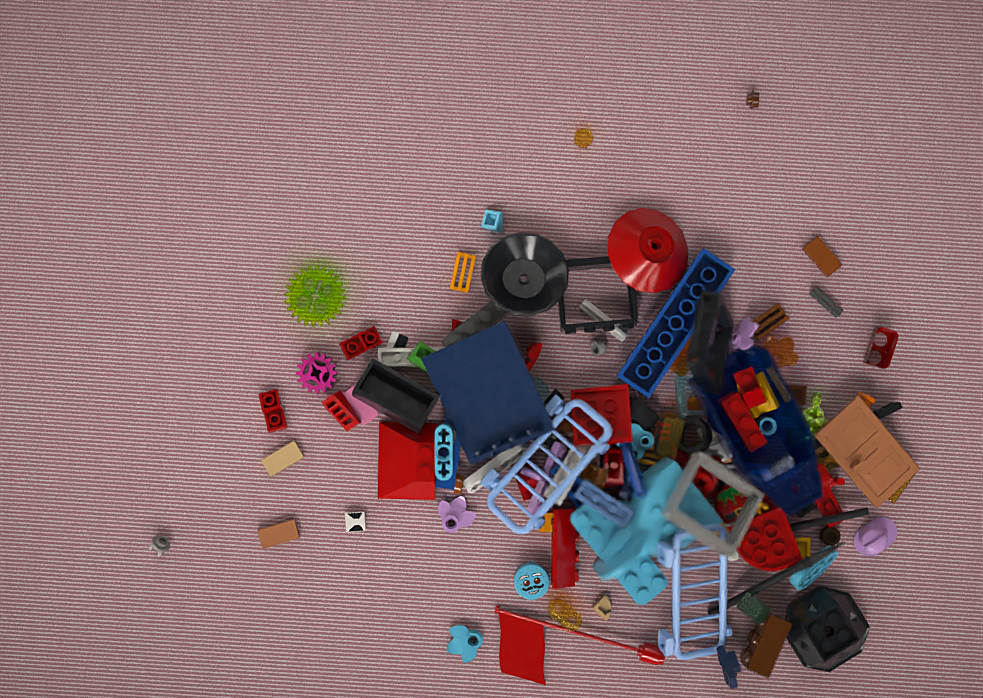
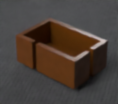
M762 609V612H759L756 616L754 631L751 630L748 635L747 641H749V645L741 651L740 662L746 669L769 679L792 624L785 618Z

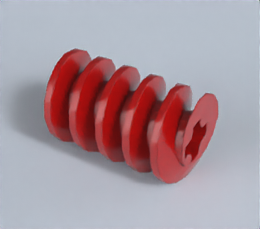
M711 455L714 461L724 464L720 457ZM699 465L691 482L700 493L706 494L713 490L719 478Z

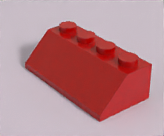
M552 507V589L575 587V581H579V570H575V562H579V550H575V544L579 543V531H576V528L570 521L571 514L576 510L575 507Z

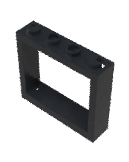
M608 256L566 260L569 271L612 268ZM627 285L630 319L566 324L564 298L562 296L558 302L560 332L575 334L576 331L584 330V333H592L596 329L613 331L615 327H622L624 330L633 329L638 324L635 289Z
M701 291L685 362L701 393L720 394L734 329V323L721 293ZM718 326L723 327L722 331H717ZM692 357L698 358L696 361H691Z

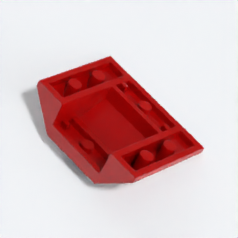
M379 422L378 499L435 500V431L437 423H425L420 433L417 434L398 422Z

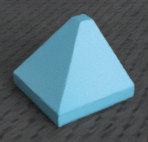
M485 209L481 228L503 233V212Z

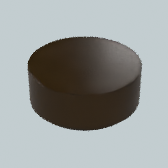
M824 527L821 530L820 539L824 544L834 546L840 541V532L835 527Z

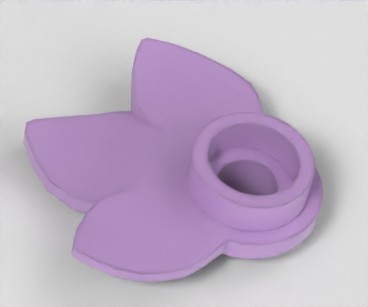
M750 317L742 320L736 332L732 334L730 347L746 350L753 346L751 336L757 330L759 324L751 322Z
M463 496L455 498L450 504L445 500H441L438 506V514L442 518V527L449 533L456 532L460 527H468L476 517L475 512L466 510V501ZM453 519L455 525L449 526L448 520Z

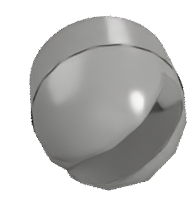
M603 340L591 342L590 348L593 355L599 356L606 352L607 346H605Z

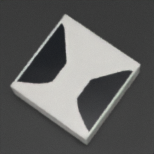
M365 511L345 513L346 532L366 531Z

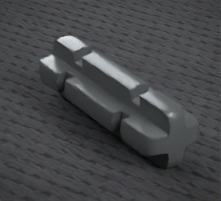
M814 287L809 294L814 299H817V302L827 311H831L830 313L834 317H839L842 314L843 309L839 305L836 306V303L825 293H822L820 288Z

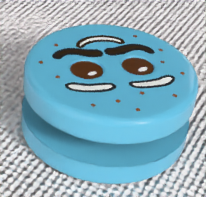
M528 562L516 570L514 586L520 596L525 599L535 600L541 598L547 592L550 579L542 565Z

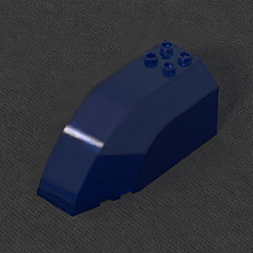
M754 344L746 350L740 349L728 354L720 394L705 393L702 386L697 384L693 377L687 381L713 432L732 463L783 512L790 516L823 497L820 473L817 467V454L814 448V435L768 348ZM752 366L755 374L764 372L780 405L777 409L760 415L772 418L776 422L777 428L771 435L763 434L768 443L752 452L746 450L737 435L738 432L717 401L732 391L738 392L737 381L733 373ZM768 420L762 423L763 430H767L770 427Z

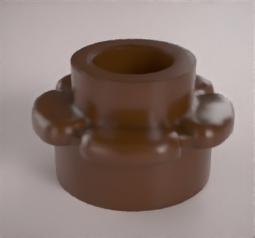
M754 90L751 91V94H747V105H750L751 109L758 108L759 92H754Z

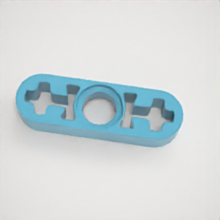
M443 423L438 425L435 431V475L438 479L445 481L450 479L453 473V429L449 424ZM442 428H445L446 432H449L446 435V442L438 444V441L442 442V434H439V432L442 431ZM441 447L449 449L450 454L447 457L439 455L438 450ZM438 460L443 462L450 460V463L446 462V470H449L446 475H442V472H439L442 469V462L439 463Z

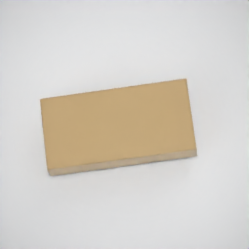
M293 441L261 461L270 477L304 458V455L296 441Z

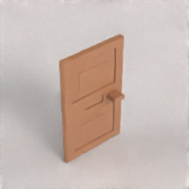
M856 395L813 435L875 508H878L920 470V467L859 395Z

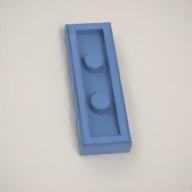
M585 479L574 495L575 498L623 529L634 514L633 510Z

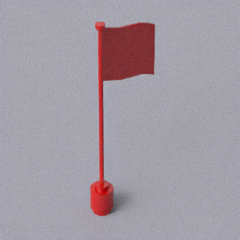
M497 605L494 613L498 614L499 612L501 631L499 649L500 669L505 674L546 685L543 669L545 655L543 625L636 651L637 656L640 657L639 661L658 666V664L663 665L666 656L654 644L644 642L643 645H639L636 648L500 609V606Z

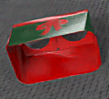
M885 327L874 328L863 363L881 369L888 368L899 334ZM877 333L886 335L887 342L885 345L877 346L874 343ZM877 351L881 354V361L878 364L869 362L870 352Z

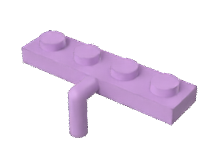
M554 442L550 452L562 461L567 456L569 447ZM548 456L543 472L553 479L554 477L549 471L558 463ZM523 466L521 474L538 480L535 491L547 500L543 495L550 482L539 472ZM533 494L527 510L534 515L544 503Z

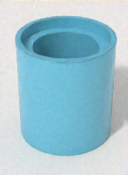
M760 416L756 420V424L763 434L771 435L775 432L777 425L772 418ZM768 420L770 427L767 430H763L762 423Z

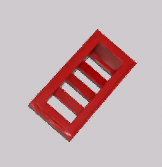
M341 390L321 402L346 431L361 423V420Z

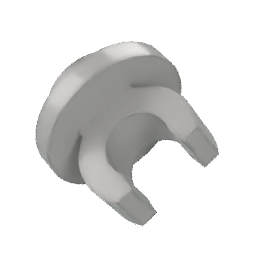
M155 536L151 541L152 545H150L149 550L151 551L154 548L159 551L157 557H160L169 550L170 543L163 536Z

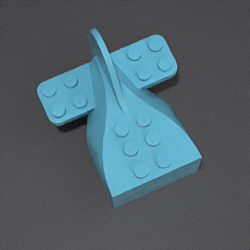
M663 456L643 473V483L647 491L645 496L636 498L632 487V500L630 502H625L624 498H620L619 502L634 511L624 529L585 503L570 516L571 523L598 555L593 562V569L602 580L616 577L639 605L647 604L663 591L668 584L667 578L651 559L652 557H658V542L666 541L672 547L673 538L679 531L683 530L661 515L683 473L678 464L667 456ZM690 482L676 509L701 526L722 523L723 521L694 484ZM694 536L684 537L680 543V550L696 541L697 538Z

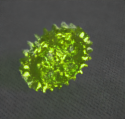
M316 265L315 270L308 266L307 272L301 268V275L294 273L296 279L289 278L292 285L285 286L290 290L284 293L285 296L289 297L284 303L291 305L287 308V311L293 310L294 312L291 317L299 316L297 322L300 323L304 320V326L311 322V326L315 328L316 322H318L319 326L323 327V321L329 325L330 318L337 320L335 313L342 314L339 307H345L341 301L347 300L346 297L342 296L346 290L340 289L344 283H337L339 276L332 277L334 273L332 270L326 273V267H323L320 271L318 265ZM309 279L314 281L312 289L305 288V282ZM321 280L322 284L317 292V295H319L320 298L315 299L313 310L311 313H309V308L313 303V298L311 297V295L316 293L318 288V282ZM329 285L332 287V293L325 296L323 288ZM306 297L308 304L306 307L301 308L299 300ZM323 303L326 306V311L319 314L317 306Z

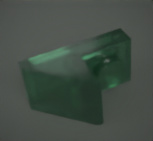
M748 592L744 594L736 606L737 609L760 625L771 610L765 603Z

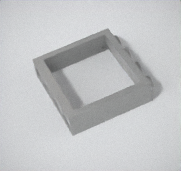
M703 452L694 453L661 515L722 556H734L764 494L758 491L755 485L745 482L741 475L730 472L723 463L714 461L710 454L706 455ZM699 465L747 497L726 541L676 509Z

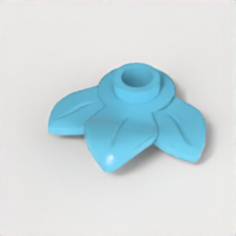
M632 423L633 442L631 443L633 451L638 452V460L644 455L645 450L653 446L654 437L649 431H643L639 424ZM647 438L648 442L643 444L642 439Z
M464 625L451 627L449 632L454 638L449 642L447 652L457 655L461 654L464 663L472 661L476 657L477 649L483 643L482 634L477 630H469ZM475 636L477 641L471 642L470 637Z

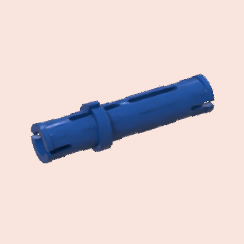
M620 443L619 447L636 498L643 497L647 494L643 483L644 476L638 467L632 443Z

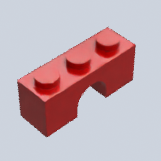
M732 391L717 400L726 416L735 426L738 432L737 435L746 450L752 452L768 443L738 392Z

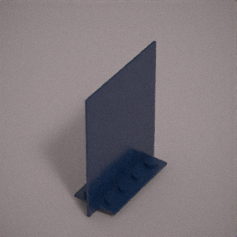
M506 321L421 358L470 465L492 456L494 458L495 455L513 449L518 445L555 431L551 418Z

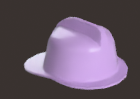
M878 517L870 521L855 534L854 545L856 550L865 556H874L881 553L896 540L897 528L895 523L886 517Z

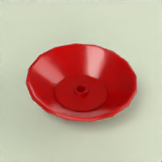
M647 208L628 211L615 221L608 235L607 254L612 269L625 284L635 290L648 293L665 291L682 278L688 265V246L681 229L673 219L662 212Z

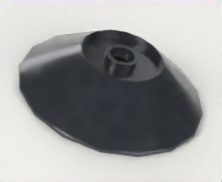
M518 232L504 236L488 249L482 260L481 281L486 295L497 307L513 315L533 316L548 311L561 300L568 287L569 268L564 254L552 241L538 234ZM525 276L527 280L523 281L521 280V277Z

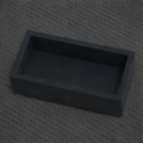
M374 358L371 359L352 391L354 398L417 434L420 433L440 397Z

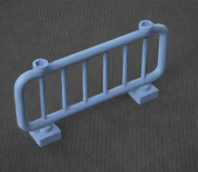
M555 395L545 408L548 414L554 418L552 423L555 428L566 418L595 443L586 455H583L555 430L536 438L504 477L492 468L480 482L483 487L491 491L487 498L489 509L517 534L528 533L533 527L539 529L545 522L542 518L594 456L598 452L604 454L609 448L607 441L612 435L611 424L581 399L570 400L566 404ZM574 407H580L604 428V433L598 441L567 415ZM551 433L556 435L582 458L573 470L568 468L542 445ZM539 447L569 473L560 485L530 460V457ZM526 462L556 488L547 500L517 475V472ZM513 477L544 503L534 515L504 489ZM500 492H503L531 518L524 526H518L495 504V498Z
M720 524L703 526L710 532H719L720 538L726 541L728 534L724 526ZM681 530L675 535L672 547L666 541L658 542V561L665 568L672 567V636L666 629L658 630V647L666 657L673 656L674 654L680 660L717 654L716 648L721 645L725 647L727 637L732 636V628L730 625H727V557L720 554L719 561L680 568V554L711 549L705 545L680 550L681 540L684 537L692 536L685 530ZM719 565L718 579L680 585V572ZM719 583V596L680 603L681 589ZM719 600V613L680 621V607ZM719 617L718 631L680 638L681 624ZM719 634V641L713 647L688 652H681L680 642Z

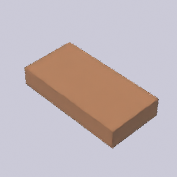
M295 519L257 530L262 549L300 538Z

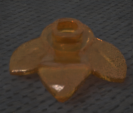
M772 335L766 338L764 350L767 353L766 362L770 368L780 369L783 366H793L796 364L799 356L792 352L794 349L792 337H784L779 341ZM774 356L779 359V362L774 360Z

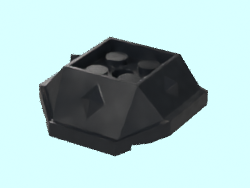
M819 585L789 603L786 608L785 619L792 624L786 639L805 668L831 672L863 651L870 625L850 593ZM831 626V632L824 635V628Z

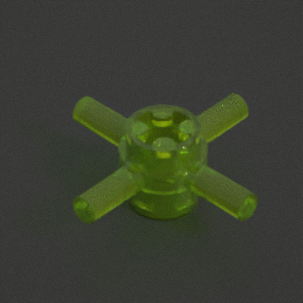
M818 392L814 393L812 406L803 412L785 408L783 413L784 416L801 420V427L806 431L804 444L807 446L812 444L814 433L830 420L825 418L823 410L819 408L822 394Z

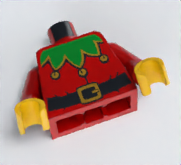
M719 479L718 482L722 490L715 494L714 511L723 521L720 525L724 526L727 530L724 523L728 524L738 518L747 497ZM763 498L756 510L759 514H762L761 507L765 510L768 509V505L763 503Z

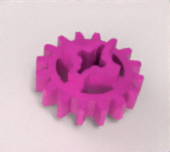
M315 352L314 357L311 354H307V360L301 359L303 365H297L301 370L296 372V375L301 377L297 382L304 383L301 387L302 389L309 387V393L315 389V393L319 394L320 389L325 393L327 392V386L333 388L331 382H337L334 375H337L338 372L333 370L337 365H331L332 358L326 360V354L323 353L319 357V353ZM316 360L323 361L326 366H319ZM309 365V371L305 374V368ZM315 368L322 372L319 374V379L317 376H313ZM330 372L329 378L325 383L326 373ZM314 380L318 386H313L308 381Z

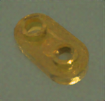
M556 598L548 604V614L562 627L571 632L580 628L582 617L565 601ZM559 605L561 607V610L556 611L554 609V606ZM569 618H575L576 623L571 624Z

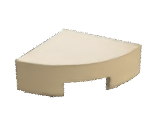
M604 594L592 608L607 621L611 614V602L608 596Z

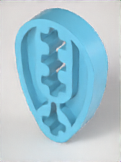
M835 550L821 561L812 564V567L794 573L790 578V583L797 590L808 587L832 564L838 556V552Z

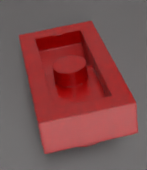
M752 366L733 373L748 409L767 402Z

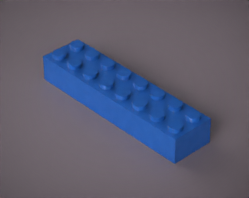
M702 248L615 377L646 398H650L692 335L701 291L720 293L736 269Z

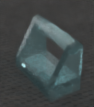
M676 377L674 384L678 419L709 416L707 393H701L699 390L701 411L687 410L685 385L696 384L693 377Z

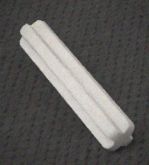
M587 299L579 306L582 311L596 322L612 320ZM615 327V330L608 331L621 342L628 336V332L622 327Z

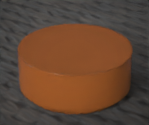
M456 475L454 494H462L464 482L462 475Z

